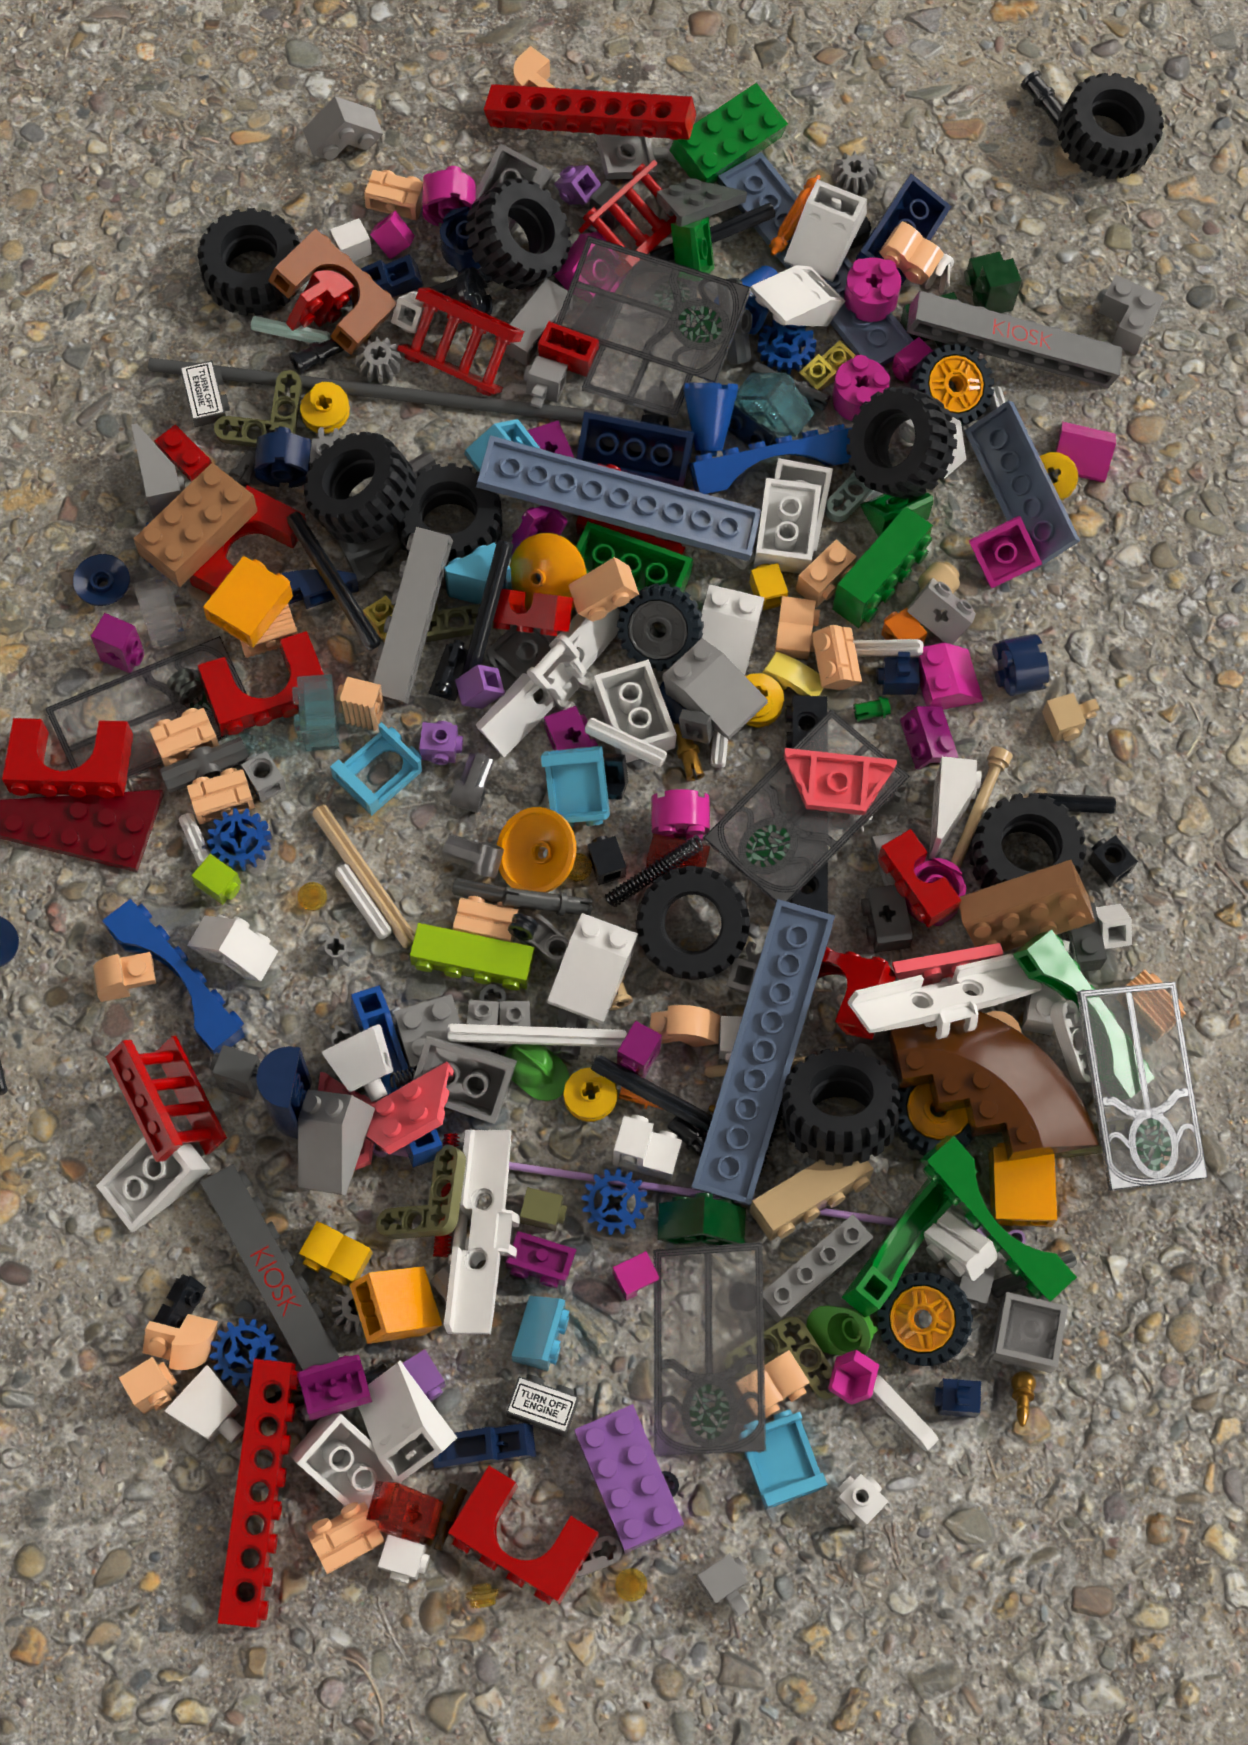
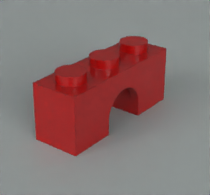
M509 589L501 590L493 620V628L510 630V625H517L516 631L533 633L534 628H541L540 634L557 636L558 631L569 632L573 604L572 597L534 593L532 606L527 611L525 608L526 592Z
M909 829L881 846L878 862L882 870L886 874L890 873L896 881L895 887L898 893L903 898L907 897L910 901L912 912L917 920L923 921L927 927H930L957 911L961 899L945 876L935 882L927 883L921 881L915 875L914 869L924 863L928 852L912 829Z

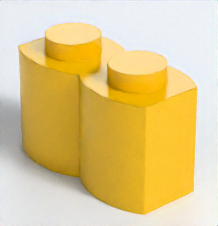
M316 1221L299 1252L300 1257L304 1259L302 1263L304 1266L319 1273L320 1269L331 1273L329 1278L341 1286L359 1279L373 1254L369 1247L319 1221Z

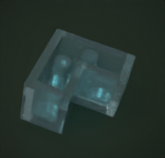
M751 373L738 389L736 402L739 406L745 408V411L751 416H764L778 436L791 435L796 437L815 414L809 406L807 398L799 392L794 385V380L787 373Z
M332 674L297 677L298 687H292L294 705L299 704V714H294L298 742L304 743L306 751L340 749L339 722L336 713L335 687Z

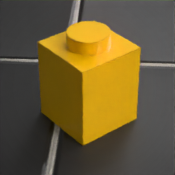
M778 563L771 565L761 564L751 570L749 583L753 595L764 597L762 611L781 606L782 596L788 597V589Z

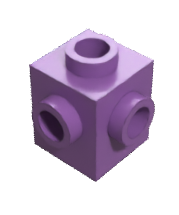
M570 165L561 171V177L554 183L561 199L568 203V205H584L588 203L590 197L601 186V183L588 165Z
M438 721L436 723L423 722L419 747L421 760H428L438 765H445L448 762L455 763L456 753H462L463 736H458L457 725L447 721Z

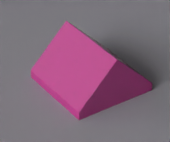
M1062 421L1055 452L1068 456L1075 463L1078 477L1105 483L1116 446V434Z
M1017 516L968 540L991 589L1042 565L1021 516Z

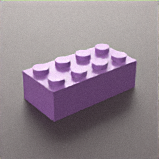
M633 1404L574 1429L575 1436L624 1554L683 1528L684 1523Z

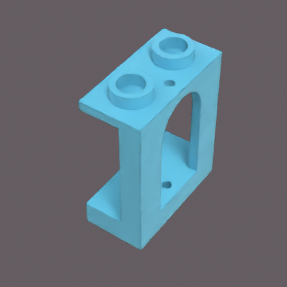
M382 722L378 724L379 733L345 763L338 759L330 766L332 777L371 816L422 772V757L419 752L412 746L408 748L402 742L401 735L393 727L388 729ZM383 752H396L403 759L402 769L376 793H373L356 777L361 770Z

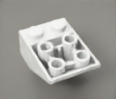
M817 179L802 211L784 263L791 266H811L823 279L833 282L867 214V199Z
M793 266L752 285L749 289L756 296L755 300L761 306L768 308L774 314V320L783 326L827 327L845 302L811 266Z
M401 1361L368 1384L372 1402L358 1407L379 1461L398 1485L442 1453L457 1437Z

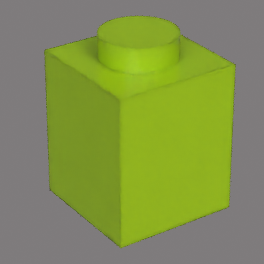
M209 854L191 875L195 886L222 905L228 899L232 900L241 887L238 873L212 854Z

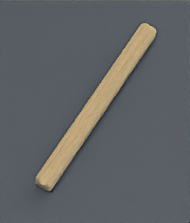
M324 804L316 807L313 810V817L345 864L349 865L390 925L393 934L402 947H411L415 933L328 807Z

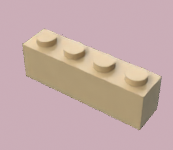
M820 1159L818 1162L752 1200L749 1212L770 1241L778 1236L780 1239H783L790 1235L799 1223L803 1221L809 1223L816 1219L821 1213L820 1210L827 1206L833 1208L845 1200V1195L854 1190L858 1193L870 1184L874 1168L869 1161L863 1163L855 1161L851 1166L835 1163L832 1166L825 1164V1161Z

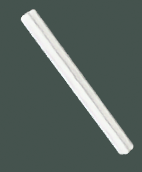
M449 1024L447 1027V1039L450 1042L619 1048L627 1036L625 1030L478 1024Z

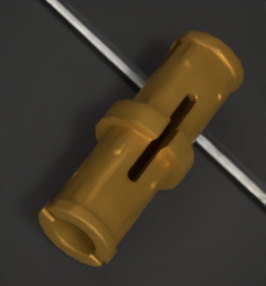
M677 723L674 725L678 745L676 752L678 758L682 759L687 781H695L692 771L695 769L699 780L705 776L698 757L700 753L697 744H694L693 740L682 738Z

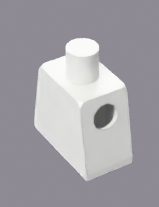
M380 1024L372 1026L322 1051L323 1056L349 1092L364 1086L371 1102L388 1095L381 1078L392 1073L393 1066Z
M208 1365L203 1368L165 1410L174 1420L209 1442H212L221 1433L233 1444L244 1433V1428L233 1419L240 1412L241 1407Z

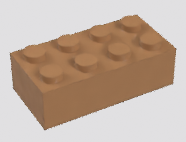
M212 462L133 538L138 554L180 588L257 512L254 495Z
M1072 860L960 897L961 903L959 908L962 923L975 947L1001 943L1003 952L1022 947L1037 934L1052 929L1057 935L1095 922L1089 896Z

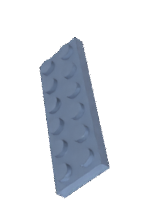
M1006 401L964 430L1006 520L1009 521L1017 516L1022 518L1042 562V565L1032 570H1037L1080 542L1075 528L1012 401Z

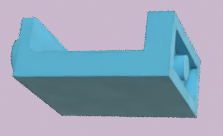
M602 746L545 751L541 755L542 767H545L550 809L562 815L571 827L575 826L574 822L586 821L587 826L603 824V820L607 819L610 815Z
M786 1410L774 1415L775 1421L766 1424V1452H745L765 1510L825 1489L828 1485L824 1474L820 1473L801 1421L802 1415L800 1412L792 1414L791 1410ZM759 1421L744 1426L745 1431L740 1434V1441L750 1436L756 1430Z

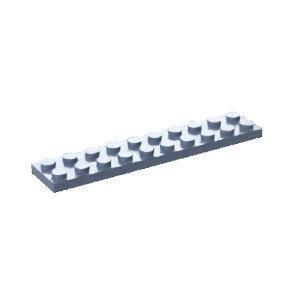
M762 152L718 176L719 185L747 192L746 202L737 205L742 213L767 203L773 205L775 217L753 226L769 246L771 240L777 236L779 227L798 196ZM792 238L787 241L788 245L785 250L776 254L786 269L793 267L784 263ZM846 256L834 281L831 282L824 279L843 299L848 272L853 266ZM844 303L830 322L856 356L865 355L868 359H872L882 366L894 361L895 354L914 341L892 313L888 314L881 321L866 322L856 318V314L848 310Z
M491 435L476 485L480 489L745 561H750L762 510Z
M777 899L693 1180L692 1189L751 1206L782 1100L783 1088L786 1086L785 1080L790 1073L835 915Z

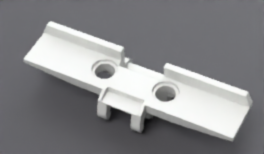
M617 608L607 613L603 619L594 622L577 613L570 621L569 632L561 631L549 644L551 650L535 667H530L527 670V674L522 673L505 694L477 722L476 726L479 731L487 738L501 757H505L544 718L554 705L560 710L574 707L576 705L568 701L579 688L590 691L594 687V681L587 679L584 675L587 673L586 670L601 655L619 631L617 621L620 618V611ZM541 688L543 690V698L539 703H536L533 694Z
M1013 953L956 966L953 978H943L939 983L922 986L924 978L922 975L856 990L850 997L848 1005L869 1033L924 1023L926 1027L937 1026L936 1038L942 1039L949 1035L951 1022L965 1019L964 1031H973L977 1027L979 1009L995 1006L1041 991L1042 986L1039 982L1027 977L1012 955ZM971 990L974 993H976L977 996H971L966 994L965 992Z
M465 1130L463 1152L466 1156L464 1181L458 1223L454 1229L452 1255L448 1256L450 1273L444 1326L448 1334H491L500 1256L516 1259L517 1248L510 1244L512 1226L519 1227L520 1216L511 1210L505 1209L511 1130ZM485 1195L492 1197V1203L487 1209H478L480 1197ZM468 1219H471L468 1250H465ZM486 1260L482 1268L476 1270L471 1268L476 1267L479 1262Z

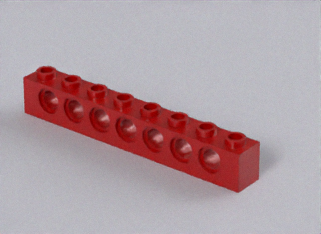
M491 84L483 109L490 127L496 128L505 127L522 130L535 129L571 133H594L597 135L610 134L646 138H670L672 140H690L697 114L692 96Z
M254 1359L217 1624L257 1628L261 1626V1621L267 1620L269 1601L264 1600L266 1587H271L273 1579V1567H269L270 1554L276 1553L278 1534H273L275 1520L280 1521L282 1512V1501L277 1500L279 1487L284 1488L287 1469L282 1468L283 1456L289 1455L291 1435H286L288 1422H293L295 1415V1403H291L292 1390H297L299 1385L297 1373L300 1371L295 1370L296 1365L294 1363ZM278 1385L282 1391L281 1398L276 1403H269L266 1399V1391L269 1387ZM273 1417L277 1422V1430L273 1435L266 1436L261 1429L262 1423L265 1419ZM263 1450H269L273 1456L272 1464L268 1468L262 1469L257 1463L258 1454ZM262 1482L268 1487V1496L265 1500L259 1502L254 1499L252 1492L254 1486ZM255 1515L260 1516L264 1522L263 1530L257 1535L252 1534L248 1529V1522ZM251 1548L259 1554V1562L254 1568L246 1566L243 1560L245 1552ZM244 1582L251 1583L255 1589L254 1597L250 1601H244L239 1595V1588Z

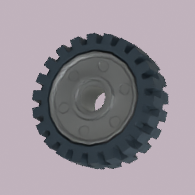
M652 584L649 587L646 586L638 591L639 595L623 606L619 614L620 618L617 621V628H619L617 632L618 639L622 641L620 644L622 649L628 651L626 655L630 659L634 658L636 660L635 663L649 659L652 669L656 668L657 671L669 669L703 636L704 621H701L702 613L701 610L697 609L698 604L696 601H692L689 598L691 595L687 592H681V588L677 586L670 587V584ZM662 622L666 627V633L658 632L654 623Z

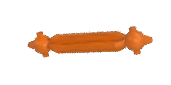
M816 175L814 178L806 181L804 189L798 195L779 227L777 236L771 240L769 247L771 248L772 256L784 251L788 245L787 241L792 238L806 201L817 179L820 180V175Z

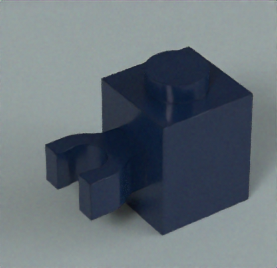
M898 652L897 657H884L882 667L877 668V685H882V695L917 694L920 684L918 657H910V652Z
M943 1378L939 1383V1387H934L933 1405L938 1406V1415L976 1418L980 1414L981 1381Z

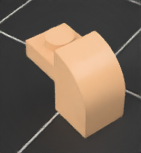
M532 46L528 47L515 61L513 68L514 85L556 88L546 81L550 77V60Z
M150 952L121 958L119 954H115L97 961L93 966L96 991L100 1002L130 997L129 989L156 984L153 959Z
M670 1005L666 1011L651 1013L650 1029L662 1035L661 1044L681 1041L692 1047L719 1044L720 1015L702 1007Z
M187 1314L180 1329L149 1321L145 1328L142 1353L170 1360L169 1369L189 1370L196 1368L207 1361L213 1350L211 1343L216 1339L218 1321Z

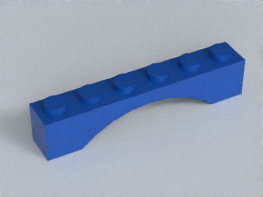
M844 423L828 427L829 433L820 435L818 429L803 432L802 438L792 440L791 435L775 439L776 444L766 446L765 441L748 444L749 450L739 452L738 447L722 450L723 456L712 458V453L695 456L696 462L689 463L694 490L703 494L727 490L733 481L747 468L773 456H802L816 460L827 467L848 463L851 455L847 454V444H850V439L847 438L848 430H852V427L845 429Z
M130 898L102 920L107 931L124 951L138 954L150 952L152 959L168 967L181 979L192 999L194 1030L198 1038L213 1055L216 1052L220 1053L223 1045L232 1047L245 1037L241 1028L244 1025L241 1018L234 1011L227 1012L222 1006L226 1003L216 989H213L211 992L204 985L207 982L204 975L197 967L191 970L185 963L189 960L179 946L173 949L168 943L170 939L168 933L160 924L155 927L149 919L152 918V915L142 903L137 906Z
M380 985L351 994V1010L360 1032L380 1024L392 1062L393 1072L396 1073L397 1071L409 1069ZM391 1073L381 1078L388 1095L398 1090L394 1075V1088L391 1087ZM434 1129L406 1145L405 1149L414 1168L434 1161L436 1153L442 1149L443 1145L437 1130Z

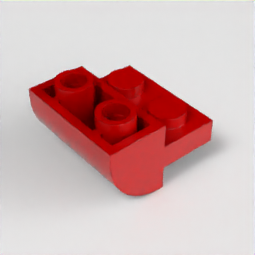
M322 270L313 273L304 292L300 294L286 324L294 331L300 326L304 328L309 326L313 321L319 327L327 322L330 324L334 323L341 317V309L350 301L349 295L354 287L353 284L346 277L334 271Z

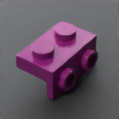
M543 505L536 508L530 507L522 515V522L519 528L512 534L513 540L511 543L513 544L511 554L513 555L521 542L530 536L540 533L561 535L568 522L558 509Z
M916 706L900 718L915 769H922L929 763H940L942 756L959 758L942 707Z
M517 1231L513 1246L517 1248L516 1259L507 1257L506 1268L511 1270L510 1274L522 1279H528V1276L539 1278V1283L551 1288H557L558 1285L565 1287L576 1249Z
M359 1355L343 1356L336 1361L323 1365H313L297 1373L310 1421L372 1402Z

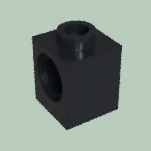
M1116 835L1108 841L1105 838L1098 841L1091 848L1093 852L1088 860L1089 864L1109 887H1112L1130 874L1138 863L1136 858ZM1105 856H1113L1117 863L1108 862Z
M600 836L587 844V855L598 885L626 877L627 867L616 836L609 838L607 836Z

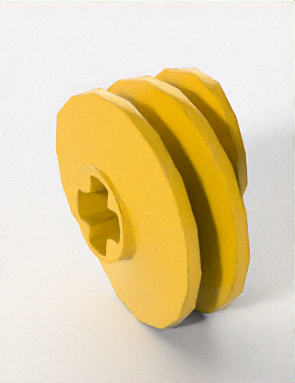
M333 382L315 384L312 390L306 393L301 400L300 413L304 425L318 433L320 427L324 428V434L334 432V428L339 430L346 424L350 415L349 400L345 391Z
M1048 452L1041 455L1040 458L1047 473L1054 472L1055 475L1060 474L1058 475V481L1053 483L1062 501L1069 497L1076 488L1078 482L1076 465L1068 456L1059 452Z
M762 673L749 674L746 678L766 697L768 703L746 724L756 728L769 726L782 713L784 704L783 690L780 684L771 676Z
M591 1067L583 1068L573 1073L566 1081L563 1092L567 1110L573 1117L586 1122L604 1119L613 1111L618 1099L616 1084L592 1071ZM593 1090L595 1099H588L586 1091Z

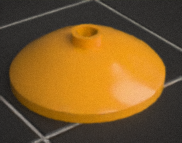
M540 533L528 537L516 548L510 562L512 590L526 592L525 608L527 611L532 606L534 593L572 597L568 585L587 574L584 560L578 549L569 540L554 533ZM537 573H538V574L540 575V577H541V581H540V582L537 581V578H536ZM574 601L572 604V610L575 608Z
M531 807L516 813L504 825L497 841V846L504 848L499 872L505 882L515 889L548 893L565 881L575 862L576 840L574 832L562 815L548 808ZM545 849H547L548 853L547 856L544 858L543 852Z

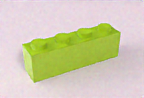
M422 923L417 925L410 953L411 965H414L420 971L432 972V970H438L452 978H461V976L471 977L480 984L495 982L502 984L506 989L515 991L520 988L527 989L535 957L534 947Z

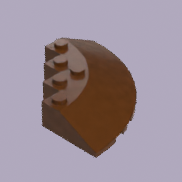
M978 1011V1022L975 1030L964 1031L965 1019L950 1023L949 1035L942 1039L936 1038L937 1026L926 1027L924 1023L887 1030L899 1089L929 1084L935 1113L965 1108L972 1137L1002 1132L1008 1161L1099 1145L1092 1121L1083 1101L1067 1076L1037 1044L999 1019Z

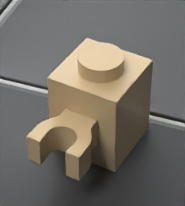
M1074 693L1047 700L1042 713L1054 742L1062 739L1064 741H1071L1081 735L1086 724L1085 719L1096 717L1095 711H1098L1100 707L1096 698L1079 705Z

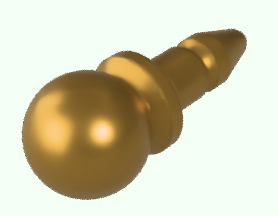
M1019 1371L1011 1379L1012 1398L1017 1401L1016 1416L1019 1425L1024 1427L1029 1418V1402L1034 1400L1033 1391L1036 1388V1379L1028 1371Z

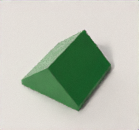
M709 217L682 227L678 226L676 222L671 223L675 263L710 274L715 268ZM679 272L678 278L694 282H701L703 279L684 272Z
M927 492L919 497L913 496L911 499L895 498L882 494L860 505L879 537L905 506L925 520H928L934 499L933 495Z

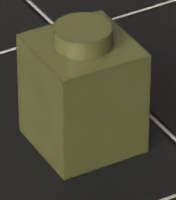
M527 1187L520 1213V1223L556 1232L558 1223L564 1224L568 1206L563 1205V1195Z

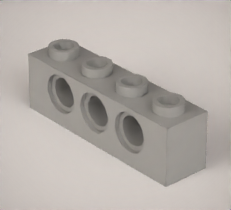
M852 1214L763 1291L765 1310L777 1323L785 1319L871 1244L874 1237Z

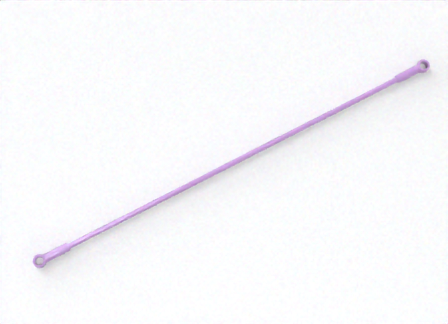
M374 1144L373 1154L375 1156L385 1157L388 1155L384 1151L379 1152L375 1150L377 1144ZM405 1146L390 1154L408 1157ZM509 1162V1170L595 1182L594 1174ZM609 1181L611 1185H627L620 1181ZM643 1181L638 1189L692 1197L696 1193H705L691 1188ZM713 1195V1199H716V1200H717V1199H725V1198H721V1197H718V1196ZM828 1208L820 1210V1215L848 1219L853 1214L859 1221L891 1226L898 1220L896 1218ZM978 1228L977 1231L984 1235L982 1231ZM1012 1230L1008 1233L1011 1236H1018L1023 1244L1025 1243L1026 1238L1022 1231Z

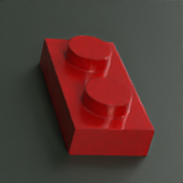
M176 424L154 440L157 447L191 482L212 463L211 459Z

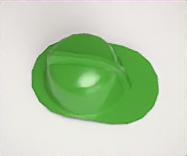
M513 1044L508 1048L504 1056L517 1060L511 1078L514 1083L527 1094L541 1101L555 1100L563 1095L565 1083L570 1075L567 1066L559 1057L553 1055V1052L544 1045Z
M829 1305L819 1306L812 1310L806 1324L807 1329L822 1352L839 1356L853 1350H858L865 1355L871 1346L874 1334L878 1331V1326L873 1325L870 1316L864 1317L855 1308Z

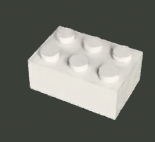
M649 659L594 675V692L606 724L664 751L675 749L677 734ZM615 747L617 754L626 756V763L640 759Z

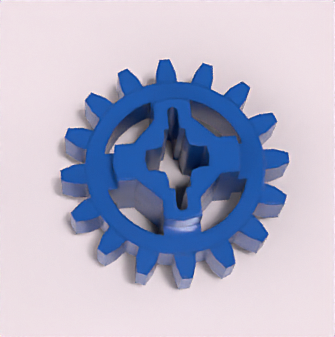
M772 320V326L765 325L763 333L759 334L757 352L761 353V362L768 360L767 367L772 368L775 366L778 372L786 369L788 375H791V371L794 368L800 372L802 364L806 366L815 357L817 341L813 339V330L806 331V326L803 325L783 326ZM774 338L775 340L772 341V345H769V342ZM802 347H804V351L801 354H799V352L802 350Z
M233 808V815L229 816L224 811L222 813V821L213 820L216 829H208L209 837L212 839L207 840L208 847L212 849L210 853L213 856L219 858L224 864L229 863V867L235 870L236 865H240L243 872L246 871V865L249 863L256 868L257 858L265 861L266 856L263 850H271L268 840L272 839L270 831H266L269 828L266 821H261L259 813L251 817L249 809L246 808L243 814H239L237 808ZM244 824L250 825L252 828H248ZM238 832H240L242 836V842H240L241 848H239L238 843H236L239 837ZM231 851V852L234 853L236 856L230 855V854H228V853H226V852Z
M621 1167L617 1168L615 1174H611L610 1170L605 1168L604 1177L595 1173L593 1177L596 1183L587 1182L585 1185L591 1191L590 1194H582V1200L589 1201V1204L585 1205L582 1210L592 1214L588 1218V1222H599L597 1227L599 1232L604 1226L608 1227L609 1235L613 1234L614 1228H619L621 1234H625L626 1225L635 1229L637 1225L634 1219L643 1220L645 1217L639 1211L640 1208H648V1203L641 1201V1198L647 1195V1190L638 1189L642 1184V1180L638 1179L633 1182L631 1180L632 1171H629L626 1176L621 1175ZM609 1181H620L627 1185H624L622 1188L612 1187ZM599 1190L603 1199L602 1203L596 1208L594 1197L596 1191ZM612 1194L614 1197L623 1195L620 1201L621 1207L618 1208L616 1205L607 1207L610 1200L609 1195ZM634 1194L636 1205L631 1213L627 1206V1201ZM608 1214L616 1215L621 1220L611 1221L605 1219L604 1217H606Z
M239 1318V1326L234 1327L231 1322H228L227 1327L229 1331L225 1333L218 1330L217 1333L221 1340L220 1342L212 1341L211 1345L217 1352L210 1354V1359L219 1362L213 1367L216 1373L224 1370L221 1376L224 1382L232 1378V1385L237 1388L240 1382L244 1381L246 1388H250L254 1359H259L260 1354L265 1352L264 1360L278 1361L272 1355L280 1352V1348L277 1345H271L277 1338L274 1333L266 1336L269 1329L266 1324L258 1329L256 1319H252L250 1324L246 1325L244 1319ZM242 1333L255 1334L258 1338H244ZM231 1340V1341H232V1345H231L230 1352H228L227 1354H225V1357H224L225 1348H226L227 1344L229 1343V1341ZM239 1342L250 1350L248 1353L251 1364L240 1356L241 1347ZM242 1367L247 1369L249 1373H237L231 1369Z

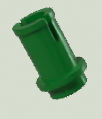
M878 696L877 700L853 704V709L856 710L854 715L857 722L880 716L884 719L886 715L891 714L888 698L882 699L881 696Z

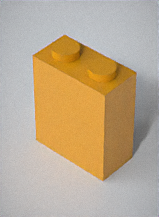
M243 555L203 606L206 619L254 648L292 599L293 594L290 581L280 573L275 575L268 571L266 566L259 560H250Z
M999 1143L997 1147H993L989 1153L990 1211L993 1218L1000 1226L1052 1227L1057 1221L1055 1154L1008 1161L1004 1143Z
M424 1266L370 1272L350 1283L367 1344L420 1337L442 1326Z

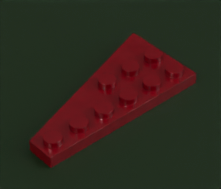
M163 790L125 792L124 796H114L113 798H102L93 795L77 798L66 795L0 800V839L138 872L164 792Z

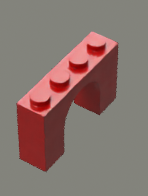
M247 485L245 489L254 495L257 512L190 577L191 585L212 596L234 568L227 560L230 547L236 540L245 535L263 534L293 549L299 540L287 523V516L298 510ZM301 513L304 520L306 521L305 514Z
M307 631L280 639L281 654L290 679L286 687L272 697L255 698L243 693L235 684L225 656L197 665L201 684L204 687V692L221 736L227 734L236 735L246 728L255 725L264 726L274 719L293 717L299 711L309 708L318 709L330 702V688Z
M13 718L2 777L9 793L18 796L42 794L48 797L59 794L71 795L77 798L84 797L85 795L100 796L102 798L124 796L134 737L128 721L99 720L94 750L89 759L77 768L59 771L44 765L49 732L43 720Z
M826 947L817 979L827 975H840L847 979V990L835 1022L847 1035L872 1040L874 1033H869L848 1005V1001L856 990L895 981L894 971L883 958L876 956L871 959L864 958L851 951H846L843 954Z
M488 1466L448 1532L450 1537L454 1539L451 1544L466 1554L469 1553L470 1549L481 1556L479 1562L493 1571L500 1567L508 1572L506 1579L518 1587L523 1588L524 1584L536 1590L533 1596L550 1606L552 1601L560 1605L576 1578L578 1571L582 1568L591 1549L600 1537L599 1533L573 1516H570L555 1543L544 1555L532 1560H520L509 1556L501 1549L498 1543L497 1525L518 1485L511 1478Z

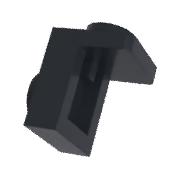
M603 753L608 799L621 800L629 782L626 756L623 754Z

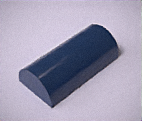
M911 173L856 256V260L865 258L884 259L879 252L894 228L902 221L914 227L923 238L931 241L952 206ZM896 267L901 276L902 286L907 278L901 269Z
M585 410L576 459L604 466L612 464L626 473L684 487L692 454L694 432Z
M287 1046L275 1049L264 1057L258 1067L256 1080L260 1094L275 1127L282 1134L298 1139V1117L308 1089L311 1090L312 1079L301 1048Z

